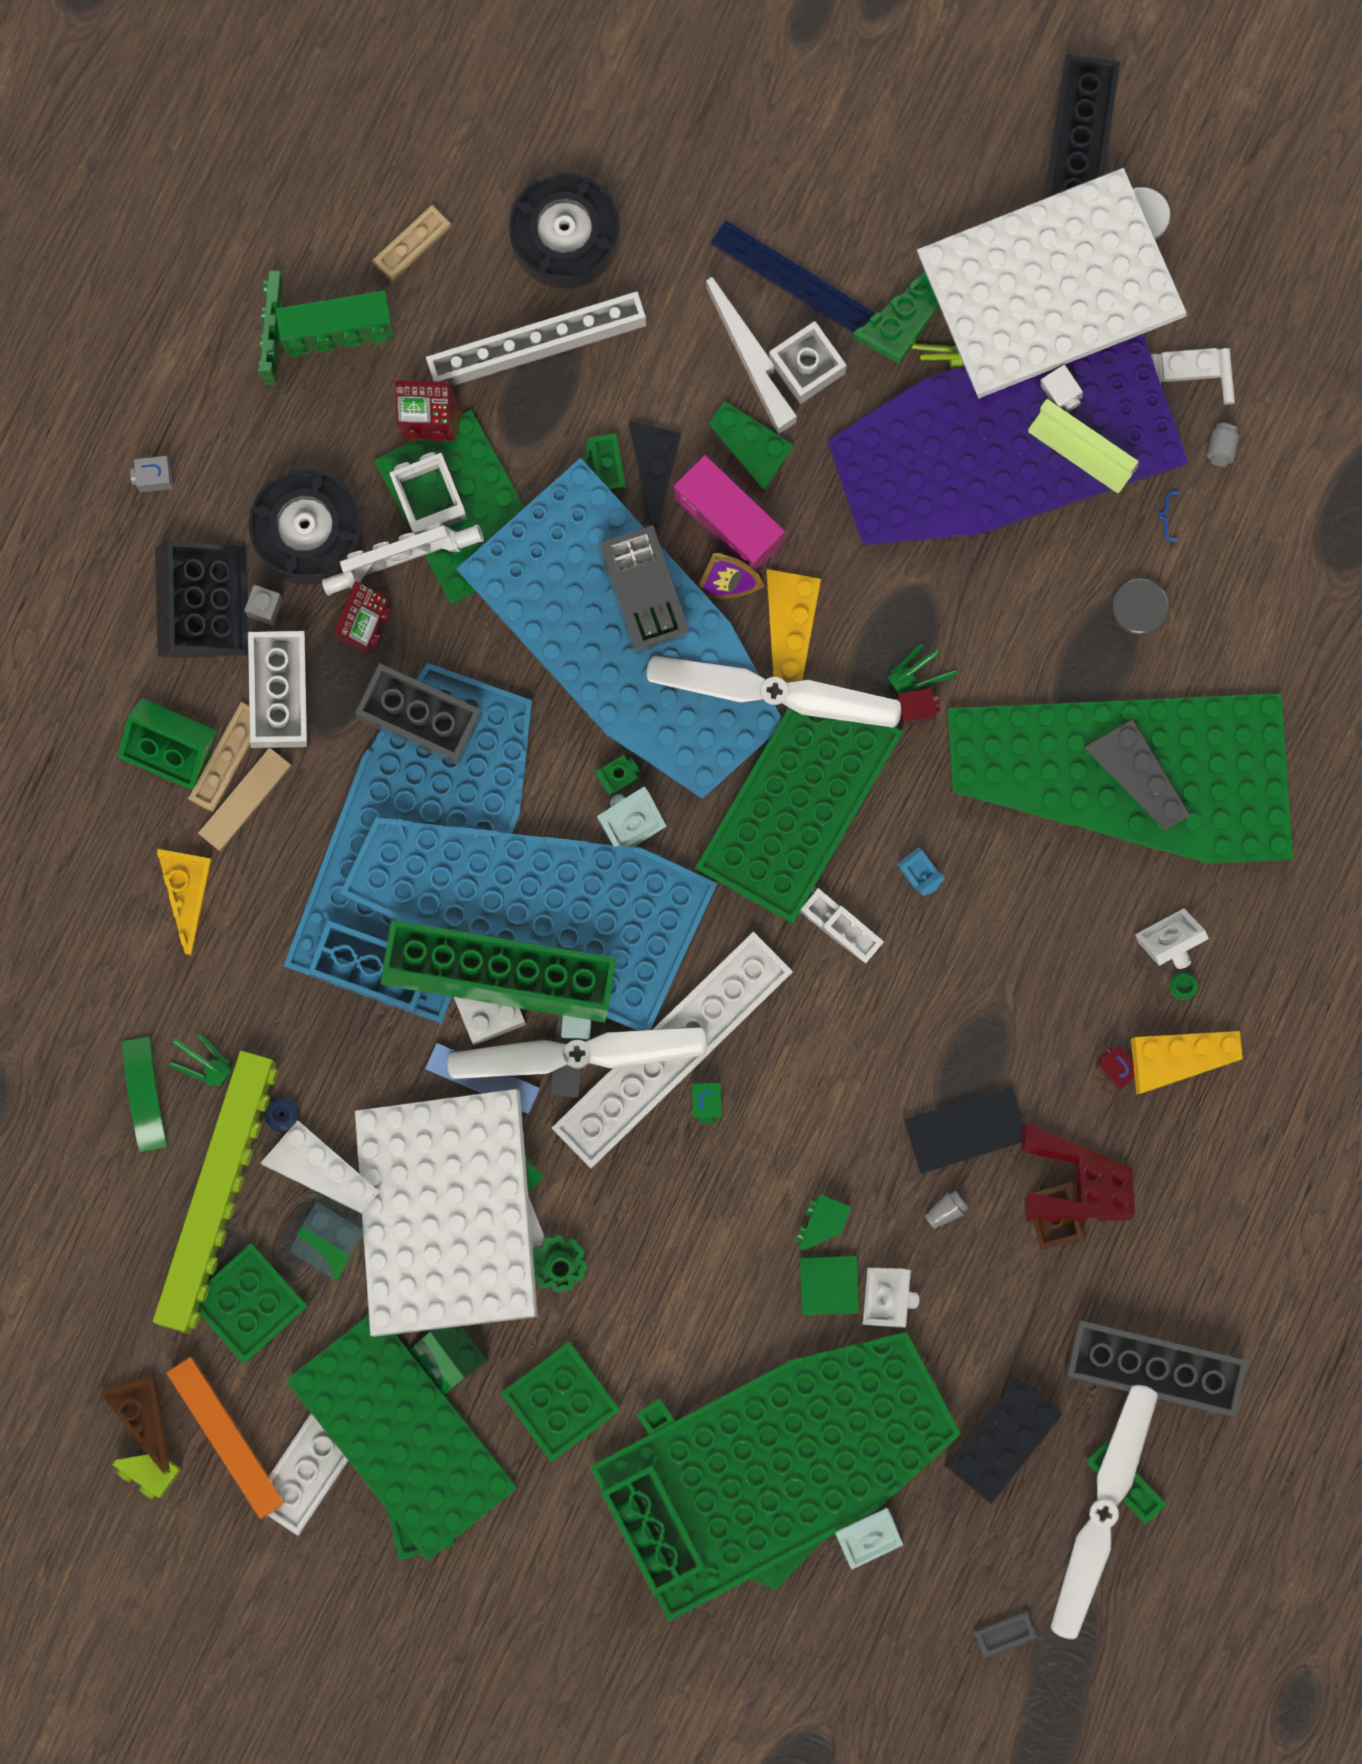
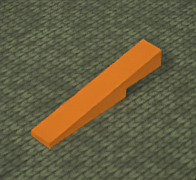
M189 1357L168 1371L167 1375L258 1517L262 1520L285 1505V1502L196 1361Z

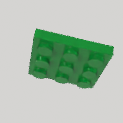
M251 1243L207 1282L206 1285H209L208 1296L204 1302L201 1301L198 1312L239 1360L246 1364L306 1310L308 1305Z
M570 1342L501 1392L502 1396L551 1462L620 1412L617 1405Z

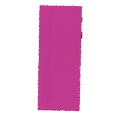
M706 455L674 485V499L736 559L748 564L755 571L784 544L785 531Z

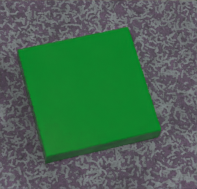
M857 1256L800 1258L802 1315L859 1313Z

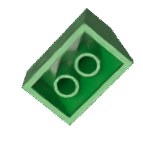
M141 698L128 715L117 758L193 791L212 753L218 731Z

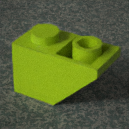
M149 1455L119 1459L113 1463L118 1468L116 1472L118 1476L129 1483L132 1479L141 1485L139 1491L150 1499H153L155 1496L163 1498L182 1471L180 1467L169 1460L170 1473L163 1474Z

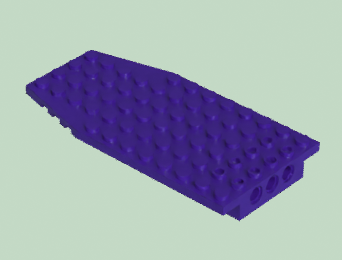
M1143 334L1065 364L1083 391L1082 399H1080L1081 403L1067 413L1139 461L1138 468L1125 486L1188 465L1185 451ZM962 366L920 381L829 439L828 445L862 545L889 544L912 540L924 541L925 539L935 538L947 539L958 536H978L1111 491L1112 489L1028 432V429L1040 414V407L1046 399L1050 400L1041 387V379L1059 367L978 399L966 368Z

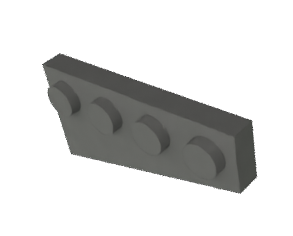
M1133 720L1084 747L1083 750L1089 756H1092L1100 764V767L1107 774H1110L1121 785L1120 787L1127 794H1130L1164 831L1190 816Z

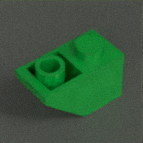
M819 1195L817 1201L811 1199L806 1215L811 1216L807 1227L801 1226L796 1239L797 1242L801 1243L799 1249L805 1251L841 1235L851 1207Z

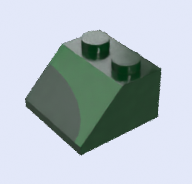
M463 1326L433 1329L409 1350L443 1395L488 1362V1359Z

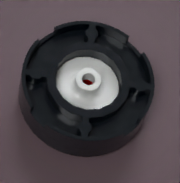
M559 172L555 173V176L547 177L540 181L537 179L521 192L511 211L509 231L514 255L520 266L529 276L547 286L575 288L586 285L596 280L610 267L618 252L620 223L613 199L600 184L589 177L576 173Z
M312 469L292 470L273 482H268L256 496L249 515L250 538L258 557L269 571L290 583L299 585L320 584L323 578L342 573L340 562L346 560L348 554L359 551L361 546L363 525L353 496L343 483L322 471Z

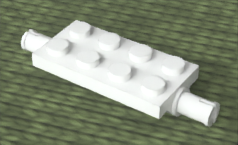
M437 523L425 527V532L415 535L412 532L398 537L399 541L395 543H378L373 546L372 551L350 553L347 555L346 560L340 562L342 573L322 579L324 590L327 595H331L349 587L352 589L354 582L361 583L366 575L440 549L460 552L463 547L484 541L482 531L478 524L456 532Z

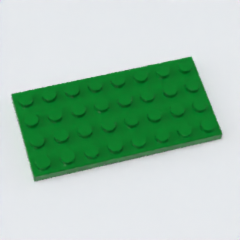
M788 707L695 870L793 925L901 738L903 731L896 727L802 715Z
M369 1315L286 1380V1383L427 1561L517 1489L396 1334L371 1336Z

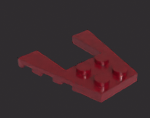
M1025 1123L1021 1130L1022 1152L1075 1163L1077 1202L1028 1192L1024 1198L1025 1222H1032L1034 1219L1058 1222L1059 1219L1073 1218L1074 1221H1084L1086 1218H1098V1221L1132 1220L1135 1215L1133 1171L1131 1167Z

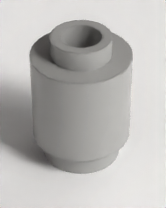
M1219 423L1216 425V429L1212 430L1207 458L1211 460L1212 464L1225 467L1227 464L1234 462L1239 441L1238 428L1236 426Z

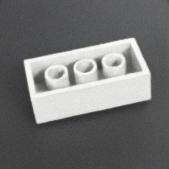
M304 631L248 632L251 748L307 747Z

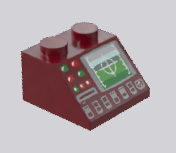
M396 380V424L403 439L411 441L419 439L434 440L437 442L456 441L462 411L450 383Z
M355 581L334 630L338 642L366 654H370L372 648L377 649L382 634L379 633L382 623H388L393 610L390 608L389 599L364 584Z

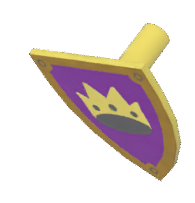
M713 553L698 588L707 598L729 599L751 594L764 588V584L758 573L748 564L723 553Z

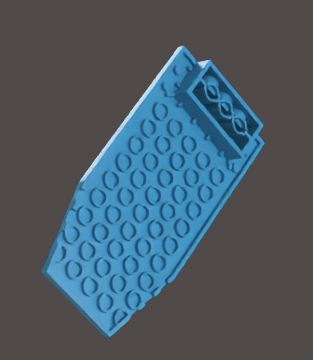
M580 458L456 570L608 737L617 741L626 749L650 763L651 766L703 799L773 735L782 717L775 705L767 704L763 699L740 703L648 681L646 672L648 662L652 656L744 668L757 675L758 673L731 623L662 547L661 550L690 632L685 638L633 654L598 552V547L601 542L643 529L644 527Z
M427 663L416 680L481 709L482 718L459 766L384 731L379 732L376 740L361 759L284 967L443 1024L452 999L451 996L380 985L391 920L394 919L340 895V892L376 817L513 834L521 811L532 700Z

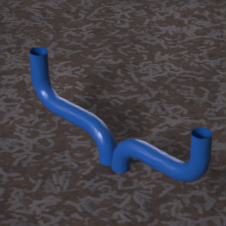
M1173 490L1167 492L1165 496V509L1159 512V519L1164 521L1165 539L1170 542H1177V538L1168 536V520L1162 516L1169 510L1170 495H1179V491Z

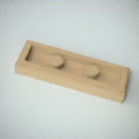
M431 205L373 259V263L391 281L395 280L452 227L451 223Z

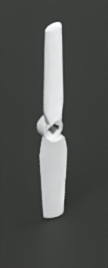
M652 656L647 666L646 674L650 682L741 703L763 699L770 705L782 703L802 715L886 727H895L901 717V704L898 700L811 680L786 683L778 677L764 679L744 668L661 656ZM773 683L778 684V689L782 690V695H777L776 699H772L771 694L766 692L767 687H772Z
M703 1028L609 1032L587 1042L573 1040L568 1044L538 1040L452 1052L448 1056L447 1068L450 1077L453 1079L547 1074L566 1065L575 1069L584 1068L588 1064L617 1068L703 1056L707 1051V1037ZM574 1047H579L581 1051L586 1052L585 1056L581 1057L580 1062H576L574 1057L569 1056L570 1053L574 1052Z
M1135 1385L1129 1392L1097 1476L1098 1499L1090 1507V1519L1076 1537L1051 1624L1052 1631L1063 1638H1077L1111 1550V1527L1118 1520L1119 1514L1117 1506L1132 1486L1158 1397L1156 1391L1149 1387ZM1104 1506H1108L1109 1513L1112 1516L1106 1517L1105 1520H1100V1514L1096 1510H1102Z

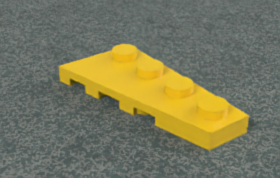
M766 569L773 677L781 678L786 683L803 681L821 579Z
M1240 1031L1131 1038L1136 1095L1243 1059Z

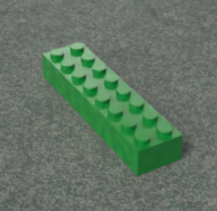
M391 920L380 985L605 1023L609 1009L616 958Z

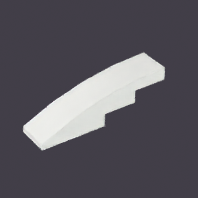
M813 888L800 911L806 918L865 964L884 942L819 888Z

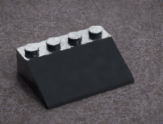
M166 541L155 547L158 657L247 656V615L244 611L247 605L245 546Z

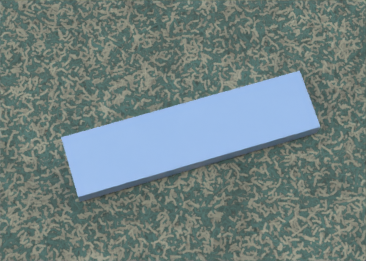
M436 1043L425 1068L426 1070L481 1094L517 1089L520 1091L521 1112L529 1115L540 1088L513 1076L453 1079L448 1073L447 1060L449 1054L456 1051Z

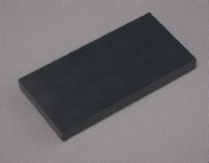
M1012 1086L904 1119L920 1174L1022 1143L1021 1130L1024 1123Z

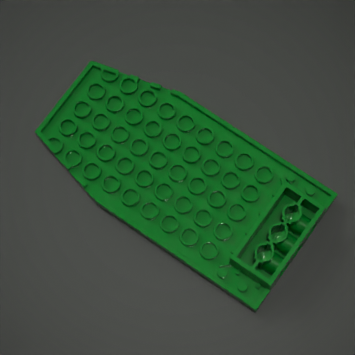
M904 1332L791 1360L590 1466V1469L653 1595L656 1596L669 1622L823 1541L836 1532L872 1515L961 1434L908 1333Z

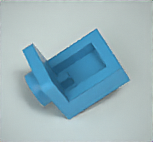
M920 848L915 849L897 864L912 887L923 896L935 892L940 887V883L945 880L944 876L935 869Z

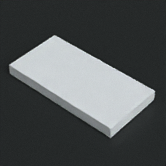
M312 1414L309 1415L269 1476L285 1505L268 1516L297 1536L300 1535L348 1462Z

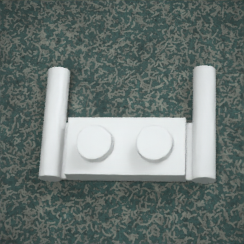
M1229 348L1150 354L1160 383L1221 377L1224 405L1235 403Z

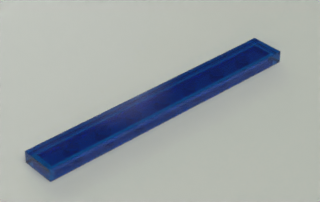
M727 220L724 221L711 241V245L851 333H854L859 328H863L870 322V318L876 314Z

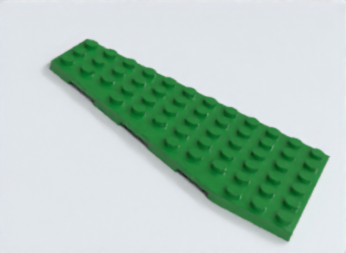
M1282 694L948 708L947 710L952 793L1026 812L1036 817L1112 836L1115 839L1155 850H1162L1205 864L1291 861L1293 859ZM1133 720L1190 816L1164 831L1139 806V803L1130 794H1127L1120 787L1121 785L1110 774H1107L1092 756H1089L1083 750L1084 747Z

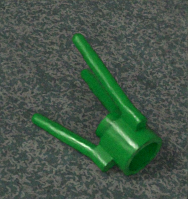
M919 644L897 667L891 670L892 674L887 679L895 691L901 694L916 691L958 675V671L954 670L913 685L912 683L916 681L913 673L940 653L936 649L909 669L906 666L924 647L923 644Z
M202 1033L198 1034V1038L218 1061L212 1059L210 1062L190 1047L174 1038L172 1042L205 1066L203 1072L207 1076L173 1062H169L168 1066L201 1080L211 1087L214 1084L221 1087L233 1071L228 1066L230 1061L225 1059Z

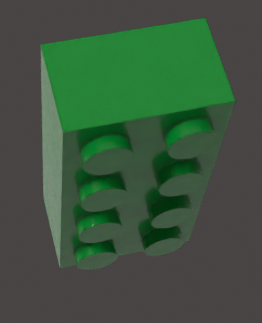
M385 291L275 309L280 341L285 354H291V357L305 356L308 351L318 350L320 353L330 352L334 350V347L339 346L356 348L361 346L363 342L372 341L374 344H380L394 337L390 307Z

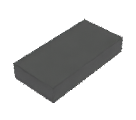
M1027 1610L973 1631L984 1659L1037 1638Z

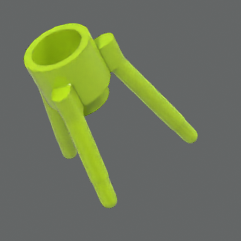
M914 343L911 348L949 352L921 355L920 359L949 360L950 368L955 369L964 366L956 346Z

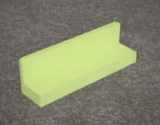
M1048 399L1040 407V414L1028 429L1031 435L1116 493H1120L1138 468L1139 461Z

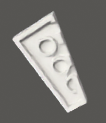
M298 1120L261 1162L263 1166L359 1213H362L380 1192Z

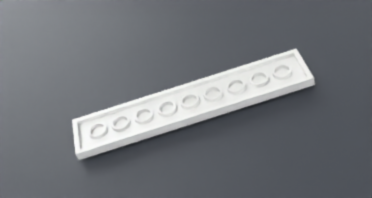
M753 932L653 1029L703 1028L707 1037V1051L705 1055L613 1068L552 1129L592 1169L775 991L793 971Z

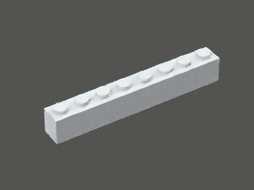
M634 292L426 357L433 381L449 382L450 386H454L646 326V317L638 292Z

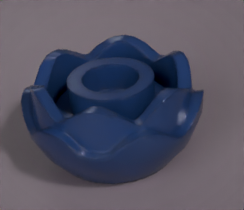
M275 1098L269 1102L268 1108L264 1113L265 1121L276 1132L289 1131L299 1119L300 1110L290 1098ZM280 1112H284L283 1117L279 1116Z

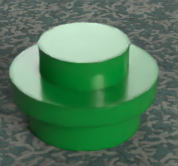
M1179 972L1170 980L1169 989L1175 998L1188 1000L1196 994L1198 983L1192 974Z

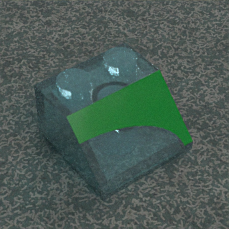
M316 1202L301 1226L289 1252L338 1281L363 1242L365 1231Z

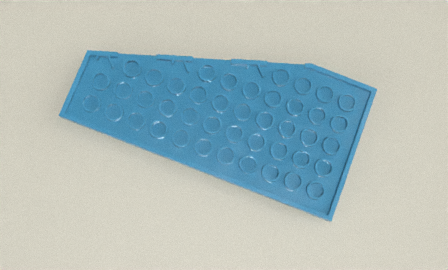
M376 817L340 895L396 921L616 958L606 1018L634 1031H647L651 1029L717 883L638 847H614L613 845L588 843L586 841L544 838Z

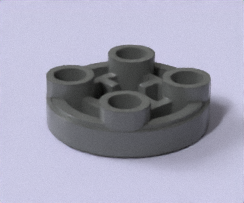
M1133 579L1123 584L1116 592L1112 603V614L1118 625L1125 631L1137 636H1144L1157 630L1165 621L1169 609L1168 599L1164 590L1155 582L1147 579Z

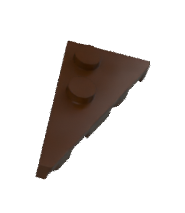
M154 1377L100 1390L103 1398L163 1474L170 1473L157 1384Z

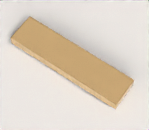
M241 702L188 798L190 801L213 813L250 747L249 705Z
M269 748L198 834L221 852L292 767L291 764Z

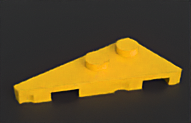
M158 849L157 855L161 863L181 944L183 945L184 953L192 956L212 860L210 858Z

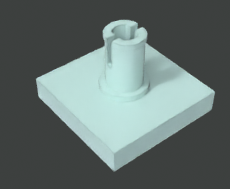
M645 787L627 798L622 794L613 796L609 802L611 808L597 816L614 847L633 848L666 827Z
M887 1508L835 1533L851 1570L903 1546Z

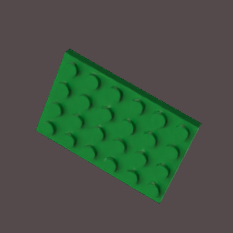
M472 410L462 414L456 441L437 442L419 439L411 441L374 460V464L411 530L391 480L390 472H393L394 467L406 462L413 464L420 461L419 458L431 452H435V454L442 453L467 520L448 528L459 532L478 524L484 538L482 542L461 548L460 552L440 549L424 555L451 606L477 593L456 569L524 509L520 498ZM439 468L401 483L416 521L454 506Z

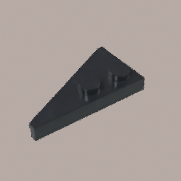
M629 421V430L651 524L658 527L681 433Z

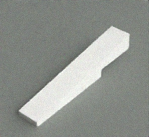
M713 277L706 280V289L779 435L796 423L797 416L769 378L774 373V364Z

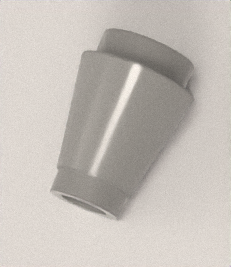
M955 1190L951 1194L947 1192L925 1217L930 1225L936 1229L964 1216L963 1212L969 1208Z

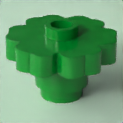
M561 1234L546 1236L543 1238L542 1246L536 1245L532 1248L535 1281L538 1282L541 1288L546 1289L551 1286L556 1293L569 1291L573 1288L574 1281H581L584 1278V1272L587 1269V1264L582 1258L584 1250L574 1238L564 1240ZM557 1261H563L560 1266L556 1267L553 1265Z

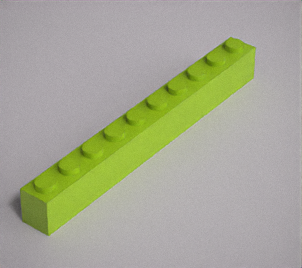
M244 1051L239 1053L153 1319V1323L186 1334H191L192 1329H196L200 1320L198 1309L201 1301L204 1302L209 1292V1285L206 1284L209 1275L214 1274L218 1264V1258H215L218 1247H222L226 1239L227 1231L224 1228L227 1219L231 1220L235 1211L233 1200L236 1192L240 1193L244 1183V1177L241 1175L244 1166H248L252 1158L253 1150L250 1147L253 1138L257 1139L261 1130V1122H259L262 1111L266 1112L270 1102V1096L267 1094L270 1085H274L278 1077L279 1069L276 1068L277 1064L272 1059Z

